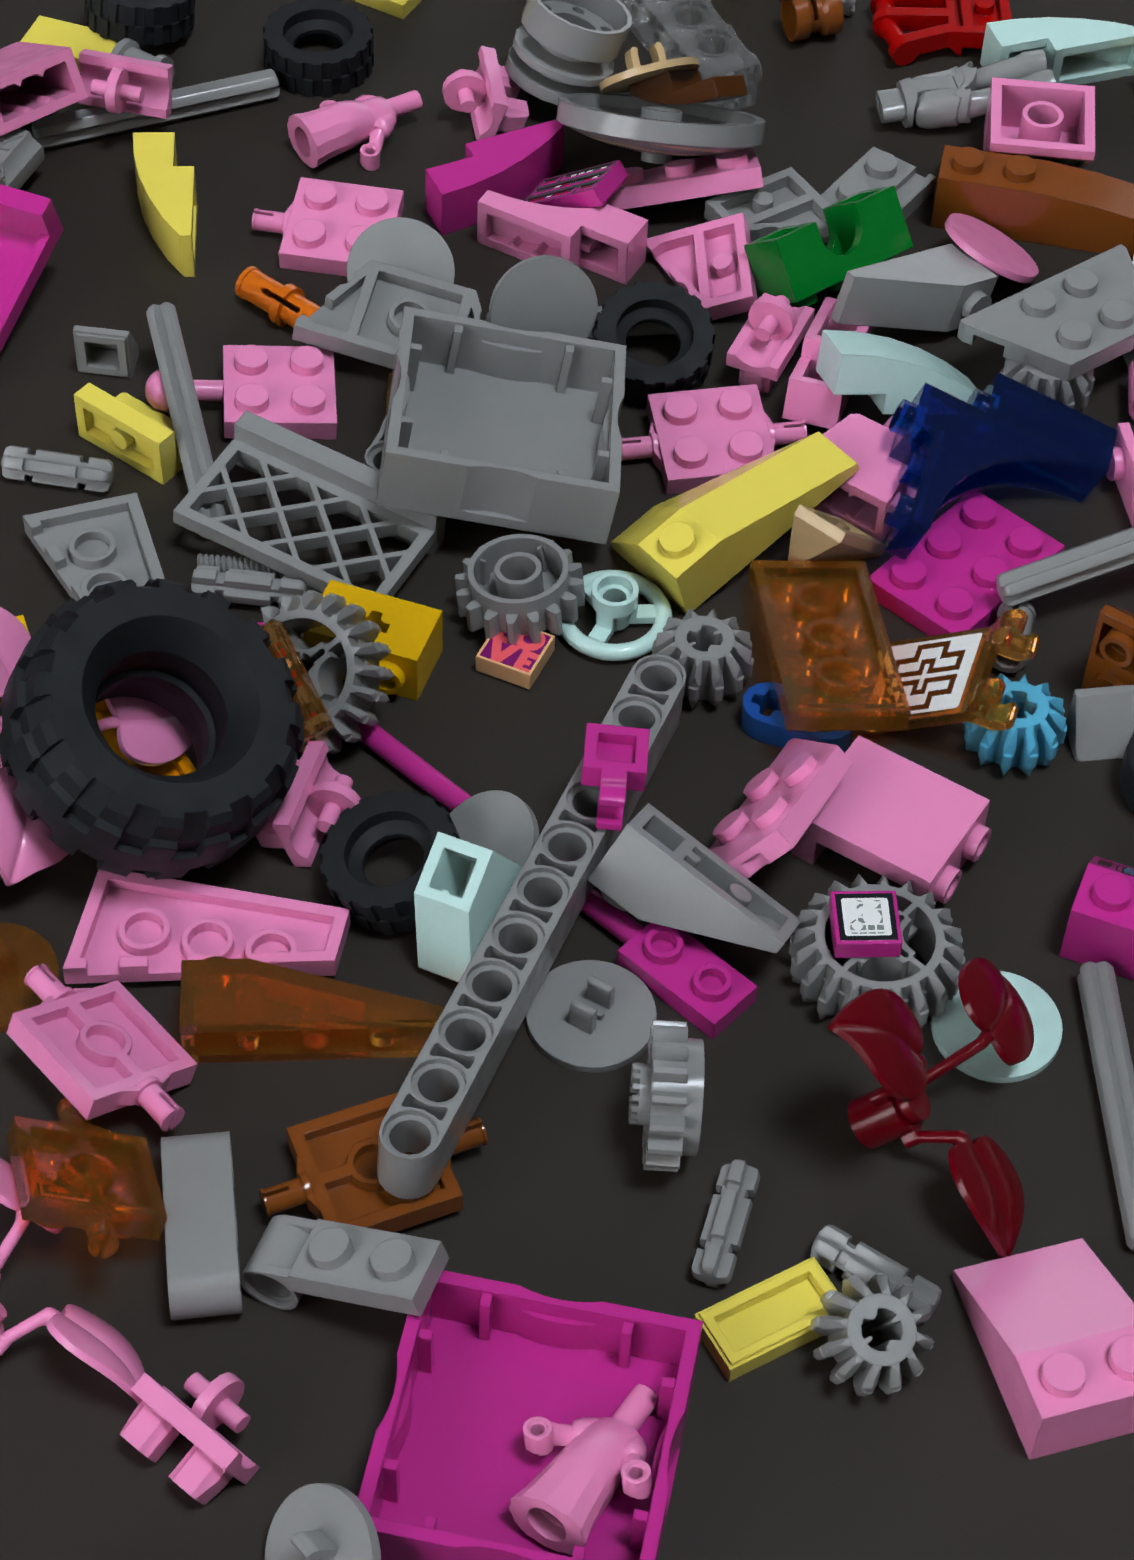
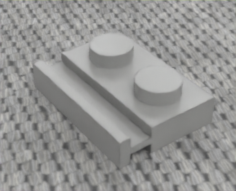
M873 146L821 196L832 205L860 191L894 185L906 220L934 193L936 176L928 174L926 177H923L916 173V166Z

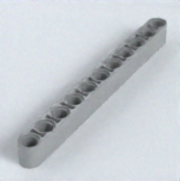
M660 654L647 655L633 665L601 723L650 729L645 788L679 725L687 676L685 668L679 661L670 656ZM583 758L381 1122L378 1139L377 1175L379 1183L384 1190L395 1197L403 1199L420 1198L430 1193L437 1185L594 887L588 881V878L625 828L644 792L626 790L621 831L596 829L600 787L581 785ZM406 1152H411V1153H416V1154H411V1155H409V1154H404V1153H406Z

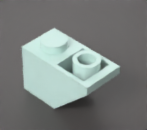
M438 832L414 891L418 967L459 983L522 867L493 850Z

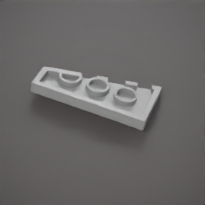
M137 493L22 516L25 533L68 595L76 601L85 595L89 596L95 586L115 581L132 579L138 587L144 586L149 579H165Z

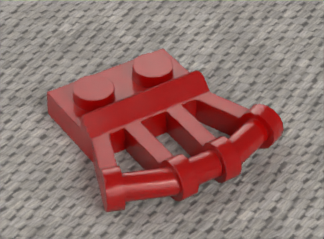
M870 0V7L873 13V32L876 36L886 41L889 46L888 54L899 66L910 64L919 54L944 48H951L958 56H961L962 48L982 50L986 23L1012 19L1009 0ZM903 31H914V32H909V33H905V34H904Z

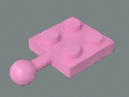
M223 345V380H193L199 402H223L224 438H234V424L247 410L308 439L336 440L337 408L333 351L316 346ZM156 370L146 381L145 396L148 403L154 409L169 413L160 370Z

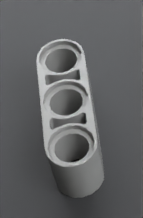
M230 1131L161 1137L166 1266L171 1320L243 1314Z

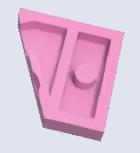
M743 212L647 238V248L653 259L675 285L685 288V292L691 296L695 295L701 300L703 308L705 310L708 309L712 316L711 321L748 312L754 301L758 299L756 282L743 246L751 242L749 224Z

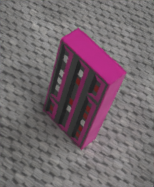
M616 160L544 179L525 201L572 208L604 206L627 180L628 173L622 162Z

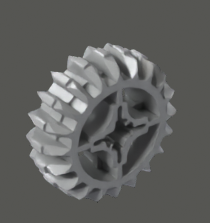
M308 590L303 592L301 599L292 594L281 596L280 609L271 605L260 607L264 625L260 626L266 633L270 631V634L277 641L273 648L278 658L287 659L281 649V644L284 643L306 687L299 688L297 693L306 699L305 703L308 702L310 705L317 706L323 714L316 719L304 722V731H307L309 734L305 737L304 743L315 736L316 738L312 741H325L329 748L327 753L335 754L342 752V739L350 743L362 741L358 723L369 726L379 723L371 707L374 702L385 704L390 701L386 693L378 691L380 681H386L394 676L391 669L379 666V661L392 652L388 645L374 642L382 629L375 622L364 621L366 612L361 606L352 603L347 605L344 597L333 593L323 597L320 592ZM282 624L287 634V637L285 636L281 627H279L278 629H276V627ZM327 626L337 636L329 643L320 642L314 646L312 643L305 642L300 634L315 627ZM294 653H297V655H298V657H299V659H300V661H301V663H302V665H303V667H304V669H305V671H306V673H307V675H308V677H309V679H310V681H311L310 684L312 685L313 689H312L311 686L309 685L308 680H307V678H306V676H305V674H304V672H303V670H302V668H301V666H300V664H299V662H298V660H297V658H296V656H295ZM346 674V679L343 687V680ZM322 726L320 730L321 733L328 727L333 726L331 729L317 737L318 727ZM306 745L302 746L298 751L301 755L303 754Z
M885 873L877 884H867L858 874L852 882L851 888L834 880L831 888L828 889L827 895L814 893L812 900L808 904V909L801 910L798 916L801 923L794 930V935L790 937L788 952L791 955L790 972L793 976L792 982L801 984L802 1002H817L816 1010L820 1020L837 1015L853 998L867 991L883 988L895 992L904 1000L922 1028L927 1023L928 1016L939 1018L941 1013L946 1010L947 1001L953 1000V997L958 993V976L966 959L963 956L964 950L961 949L963 943L961 928L952 926L953 919L951 918L950 909H935L936 902L934 901L933 892L921 896L914 895L910 880L901 888L889 886ZM830 891H896L903 942L900 957L838 958L844 963L841 966L828 949L829 945L833 948L828 907ZM909 945H911L919 953L925 965L917 959H915L916 952L909 947Z

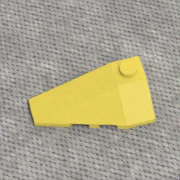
M818 431L653 506L611 541L612 548L645 578L656 584L666 597L686 614L689 608L694 611L792 527L793 515L799 504L814 509L859 470L858 463Z

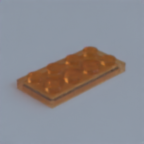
M751 560L748 582L786 730H804L808 732L907 731L911 711L866 562Z

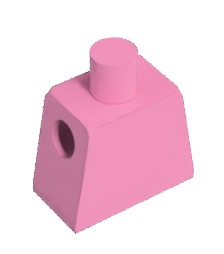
M849 414L823 433V435L857 462L859 470L814 509L840 517L882 542L914 488L921 447L915 441L917 432L914 425L903 416H891L884 425H881L861 414Z

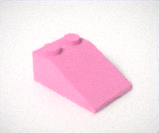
M1083 1238L953 1270L952 1279L1029 1460L1134 1433V1302Z

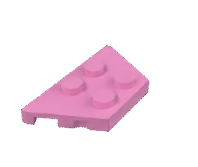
M797 738L789 740L770 767L758 773L746 785L743 793L747 798L740 808L729 813L715 827L713 835L716 840L709 850L744 877L750 878L760 868L771 864L795 847L854 763L838 745Z

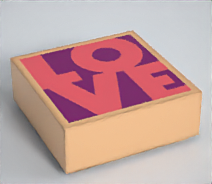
M500 631L492 639L487 638L477 653L476 671L530 690L555 650V636L542 631L541 643L534 644L528 634L520 635L517 643L513 645L509 644L507 633Z

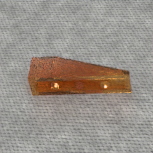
M213 956L203 960H182L179 1024L182 1048L197 1063L418 1057L445 1006L249 958L229 959Z

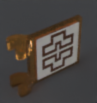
M1012 609L1005 611L992 626L885 643L855 726L858 734L864 736L960 722H970L996 731L1012 728L1019 708L1015 702L1001 704L1006 685L1002 679L989 677L997 654L1016 661H1026L1036 656L1041 641L1038 634L1020 635L1023 634L1028 619L1025 610Z

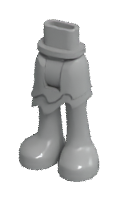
M1038 49L1023 51L1015 57L980 68L973 67V62L969 61L961 67L955 66L944 71L928 73L914 78L908 77L897 81L896 88L877 90L875 92V101L882 123L902 121L903 126L908 128L913 126V120H915L917 126L924 129L955 127L960 123H970L972 118L986 115L992 77L1055 83L1053 71L1047 69L1045 52Z

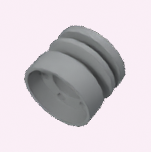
M527 0L522 12L521 22L523 25L515 31L513 45L509 48L506 57L505 69L510 78L524 91L540 100L558 105V98L561 95L601 93L599 83L614 73L613 60L622 52L632 25V16L627 7L619 0Z

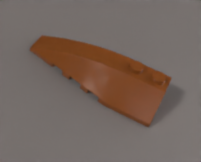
M944 146L930 227L945 229L944 224L949 215L961 213L991 225L1012 240L1100 254L1122 244L1127 248L1130 258L1133 259L1134 184L1101 173L1051 161L1033 159L1025 155H1007L982 151L973 147Z

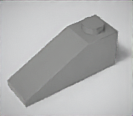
M953 243L847 271L830 318L838 324L948 332L958 329L961 319L991 306L992 299L990 296L998 276Z
M649 803L626 825L588 878V881L601 891L602 896L610 905L619 910L628 911L638 920L776 954L801 923L798 917Z

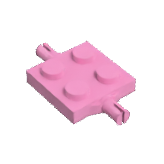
M301 177L294 201L285 212L254 209L252 230L283 234L278 252L280 268L347 277V261L354 242L371 225L385 219L402 216L404 190Z
M757 384L648 394L646 410L650 423L649 436L622 438L621 462L651 458L662 474L666 495L680 494L774 452V447L777 445L792 444L807 437V426L804 419L772 423L764 412Z
M44 963L41 964L40 968L36 965L30 969L25 976L24 983L43 1002L40 1005L13 1013L6 1032L7 1035L86 1120L126 1106L136 1105L138 1107L141 1106L154 1119L162 1131H168V1128H175L182 1121L185 1111L166 1092L190 1084L198 1063L118 980L94 988L72 989L71 987H66Z

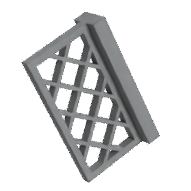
M247 410L234 424V439L173 510V523L292 579H300L307 586L322 593L330 579L353 585L349 576L378 571L382 583L375 592L392 597L424 555L427 553L433 556L444 542L446 517L375 505L380 471ZM235 465H238L259 475L261 478L231 483L228 473ZM291 490L309 498L311 501L281 506L277 492ZM267 494L271 508L241 513L236 498ZM227 500L231 515L210 518L197 512L202 504ZM341 513L360 522L361 525L332 530L327 515ZM317 517L322 532L292 537L287 522ZM277 524L281 539L261 542L250 537L247 528ZM391 536L410 545L407 550L383 554L378 538ZM367 540L372 556L349 560L342 559L338 545ZM327 547L332 562L312 566L300 560L297 552Z

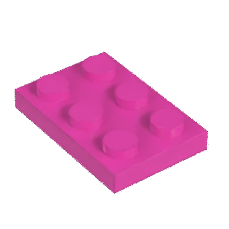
M973 488L871 574L866 581L865 595L934 640L981 633L997 619L998 608L1002 603L996 589V577L1002 572L1062 552L1065 549V545Z

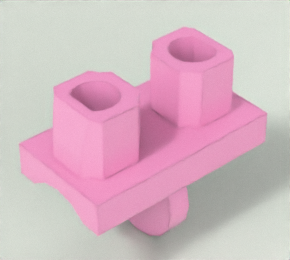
M481 45L478 51L480 63L476 72L459 69L446 78L442 87L445 103L451 109L470 113L476 141L495 136L497 132L507 133L522 129L529 117L527 101L516 99L520 86L510 78L505 66L499 65L495 48Z
M83 49L79 53L81 78L88 94L87 98L78 101L79 104L106 108L109 113L118 115L122 114V112H129L167 119L171 115L172 64Z
M764 293L755 300L749 310L746 323L729 348L726 356V365L740 369L738 383L740 385L757 384L759 392L769 393L808 331L814 319L815 309L808 306L791 307L789 299L784 295L773 296Z
M308 741L301 759L296 761L299 769L290 790L268 822L256 835L261 847L284 848L294 867H311L324 835L331 824L335 825L340 819L339 815L347 808L351 809L359 804V800H361L359 795L351 789L353 780L347 775L338 773L329 764L327 759L329 748L325 741Z
M199 1372L193 1373L184 1384V1390L196 1399L192 1408L186 1405L168 1388L161 1386L147 1373H144L131 1388V1391L141 1398L142 1401L131 1414L120 1435L154 1463L160 1459L180 1433L191 1441L194 1446L169 1477L199 1503L205 1506L225 1488L233 1477L247 1485L260 1469L257 1464L216 1430L218 1426L224 1423L238 1434L245 1429L250 1421V1415L238 1406L244 1394L245 1385L235 1374L226 1372L210 1382Z

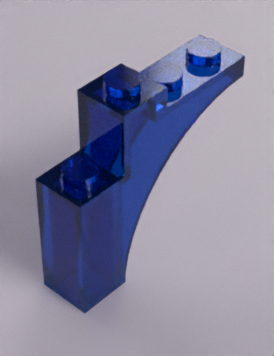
M999 372L984 391L976 388L967 402L925 382L911 402L906 399L900 402L889 424V430L896 433L889 457L902 462L897 475V482L904 485L902 491L898 492L892 500L884 519V524L891 527L884 550L905 560L930 529L938 510L957 498L976 491L1004 487L1032 488L1053 492L1082 503L1109 470L1118 430Z

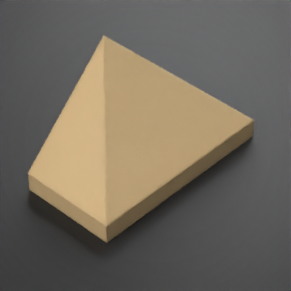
M799 504L793 515L787 571L882 556L887 545L840 517Z

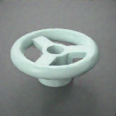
M601 570L583 575L585 599L596 611V624L590 634L586 636L577 628L574 622L562 620L563 633L561 636L580 653L604 661H627L651 652L657 633L663 632V627L666 625L668 617H672L669 600L663 591L647 578L628 571ZM639 594L650 604L638 605ZM629 624H653L651 629L639 639L626 643H607L615 631L623 630Z

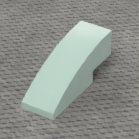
M1060 17L1019 18L986 23L980 59L982 67L1015 57L1023 51L1040 49L1046 54L1047 69L1053 71L1055 83L1083 85L1134 75V26L1084 18Z
M822 331L816 371L833 395H869L882 414L986 412L987 400L967 376L946 361L919 347L889 337L858 331Z

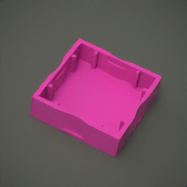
M443 1270L421 1317L407 1314L397 1351V1378L394 1394L381 1424L376 1429L358 1498L368 1510L377 1530L381 1560H658L696 1374L703 1321L603 1301L574 1302L541 1295L521 1285ZM642 1384L652 1389L658 1397V1404L638 1430V1433L644 1439L647 1449L645 1462L651 1468L652 1492L650 1496L646 1499L638 1500L624 1494L621 1479L615 1494L590 1532L585 1546L574 1545L572 1555L556 1552L527 1536L514 1522L512 1513L508 1508L511 1504L510 1499L525 1488L565 1446H554L548 1455L539 1456L525 1449L524 1423L536 1416L545 1417L551 1422L569 1425L572 1424L573 1420L582 1417H612L635 1385Z

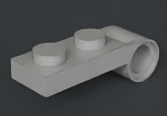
M276 1215L270 1220L242 1272L240 1282L245 1291L253 1298L267 1306L280 1310L294 1309L302 1295L306 1294L421 1317L449 1260V1256L442 1242L438 1240L323 1219L312 1220L290 1215Z

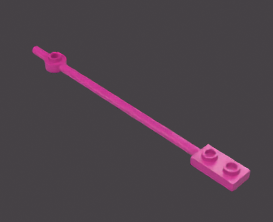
M257 622L259 625H264V622ZM358 723L362 741L359 742L451 812L460 803L472 797L379 725L369 726ZM595 889L591 890L581 912L624 944L617 950L616 965L631 971L639 977L650 992L711 1039L717 1037L756 1002L758 986L687 932L654 923H649L643 927L624 911L610 905Z

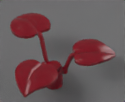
M976 957L966 962L961 968L958 976V988L966 1013L981 1032L974 1041L927 1071L925 1069L927 1061L920 1054L923 1047L921 1027L909 1006L891 990L883 988L873 989L853 998L837 1013L829 1024L828 1029L846 1041L856 1051L873 1076L882 1085L849 1102L848 1120L858 1141L868 1149H876L899 1138L902 1139L907 1149L921 1143L953 1144L954 1146L948 1151V1162L953 1180L999 1258L1010 1256L1015 1247L1025 1210L1022 1183L1012 1162L1001 1147L986 1135L979 1136L971 1141L969 1135L963 1130H921L924 1120L930 1116L931 1111L929 1099L925 1093L928 1084L984 1050L990 1043L1001 1060L1009 1066L1025 1061L1033 1049L1034 1028L1024 1000L994 963L986 958Z

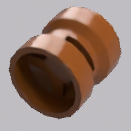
M781 0V21L789 41L806 40L812 33H820L822 36L841 33L844 23L842 0Z

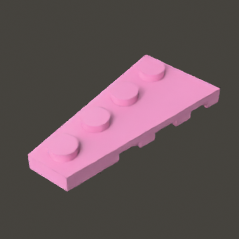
M98 869L63 966L65 984L109 983L116 980L119 982L258 978L257 965L306 977L336 976L351 925L350 910L170 878L155 880L154 877L147 878L145 874L130 872L125 877Z

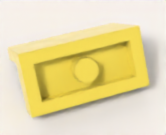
M87 383L73 394L79 436L162 485L183 469L170 417L128 393L123 392L114 397L91 383Z

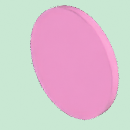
M952 213L945 221V230L951 239L966 254L997 276L1001 275L1020 283H1031L1038 275V267L1031 256L1011 238L991 225L961 213Z

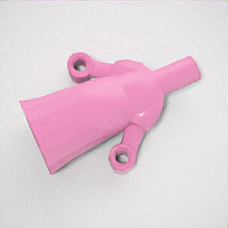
M412 90L389 99L363 94L355 100L338 102L325 100L321 102L319 109L289 116L287 123L288 136L293 149L310 168H315L328 159L369 140L367 144L362 145L360 148V164L368 171H375L380 167V155L384 140H387L394 131L397 122L396 118L421 110L423 107L422 98L417 90Z
M635 1385L612 1417H582L573 1420L572 1424L569 1425L551 1422L545 1417L536 1416L524 1423L525 1449L539 1456L548 1455L554 1446H565L525 1488L510 1499L511 1504L508 1508L512 1513L514 1522L527 1536L556 1552L572 1555L574 1545L585 1546L590 1532L615 1494L621 1479L624 1494L638 1500L646 1499L650 1496L652 1492L651 1468L645 1462L647 1449L644 1439L640 1436L638 1430L658 1404V1397L655 1392L645 1385Z

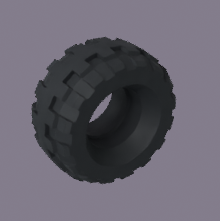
M156 578V580L149 579L144 586L137 587L132 579L120 580L95 586L89 596L85 595L78 601L70 598L50 614L43 625L28 641L8 679L0 706V715L2 716V731L0 734L2 766L7 767L9 776L15 777L17 786L13 794L32 821L40 818L52 830L49 839L71 856L78 850L96 859L97 869L125 877L132 870L144 871L147 878L154 877L155 880L181 878L191 869H197L201 866L210 869L231 858L260 832L284 800L299 769V766L296 765L297 755L304 743V716H301L300 705L292 700L298 689L285 658L275 660L268 647L271 644L270 636L253 618L245 623L227 608L231 603L230 601L209 590L203 592L201 596L183 591L184 584L181 581ZM114 697H135L148 700L163 707L176 717L188 732L196 752L197 771L179 776H161L142 771L130 765L114 752L102 735L96 718L95 704Z

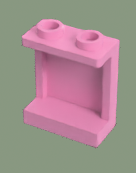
M858 735L845 752L854 764L792 849L791 854L813 865L827 847L882 876L885 873L886 878L901 886L910 880L916 896L933 892L935 902L939 901L946 904L953 896L962 876L961 867L967 859L975 863L981 857L989 842L992 829L986 827L985 823L990 800Z

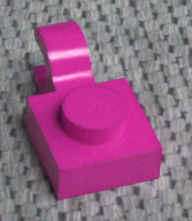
M587 723L581 785L600 787L596 829L621 831L626 790H645L650 729Z

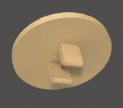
M656 42L649 48L653 63L641 66L637 47H632L625 53L627 70L599 83L601 93L607 94L630 91L629 85L666 71L698 69L700 67L697 57H680L667 60L661 42Z

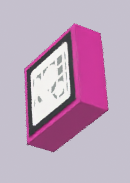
M830 891L828 907L834 958L900 957L903 942L896 891Z

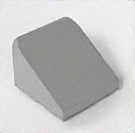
M74 325L73 337L78 372L132 378L139 358V346L130 331Z
M1134 685L1074 690L1066 722V735L1073 757L1077 762L1124 758L1126 747L1134 732Z

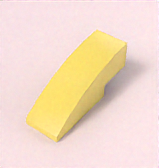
M133 132L137 194L143 219L153 240L167 260L184 277H195L198 213L195 167L178 166L175 132Z

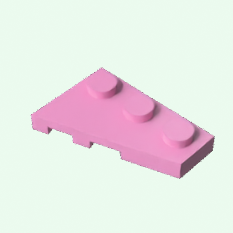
M751 147L729 153L674 160L665 163L663 166L643 170L641 167L625 168L628 173L627 180L606 204L624 210L763 188L761 166L754 148Z

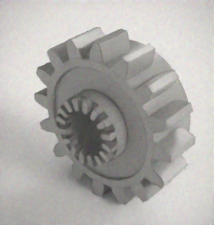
M511 534L493 539L478 547V550L471 558H465L462 561L463 573L455 575L459 617H467V626L471 632L484 627L486 639H492L501 631L507 633L509 644L515 645L520 635L525 634L529 635L534 644L541 643L542 631L548 630L555 635L562 634V620L576 622L579 619L578 607L585 606L581 563H573L572 551L569 548L563 550L554 540L538 535Z
M652 1020L646 1063L632 1064L630 1085L632 1086H630L629 1092L636 1093V1095L629 1097L628 1120L631 1125H643V1170L678 1172V1169H680V1156L696 1157L698 1153L703 1113L705 1052L703 1039L688 1038L687 1022Z

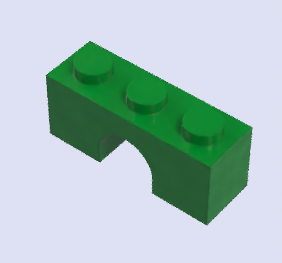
M894 185L860 191L823 208L829 231L827 247L822 241L816 222L782 227L743 245L760 297L764 293L773 296L784 295L789 299L791 307L810 306L819 301L816 293L824 289L827 292L841 290L847 271L894 259V255L913 247Z

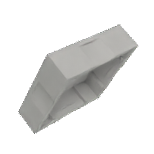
M404 306L394 358L375 505L606 545L620 494L622 436L618 426V418L625 392L627 346L553 332L517 330L499 326L485 320Z

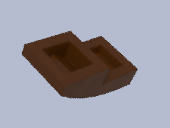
M698 69L666 71L629 85L631 95L654 103L671 105L720 102L748 95L743 75L713 76L701 81Z

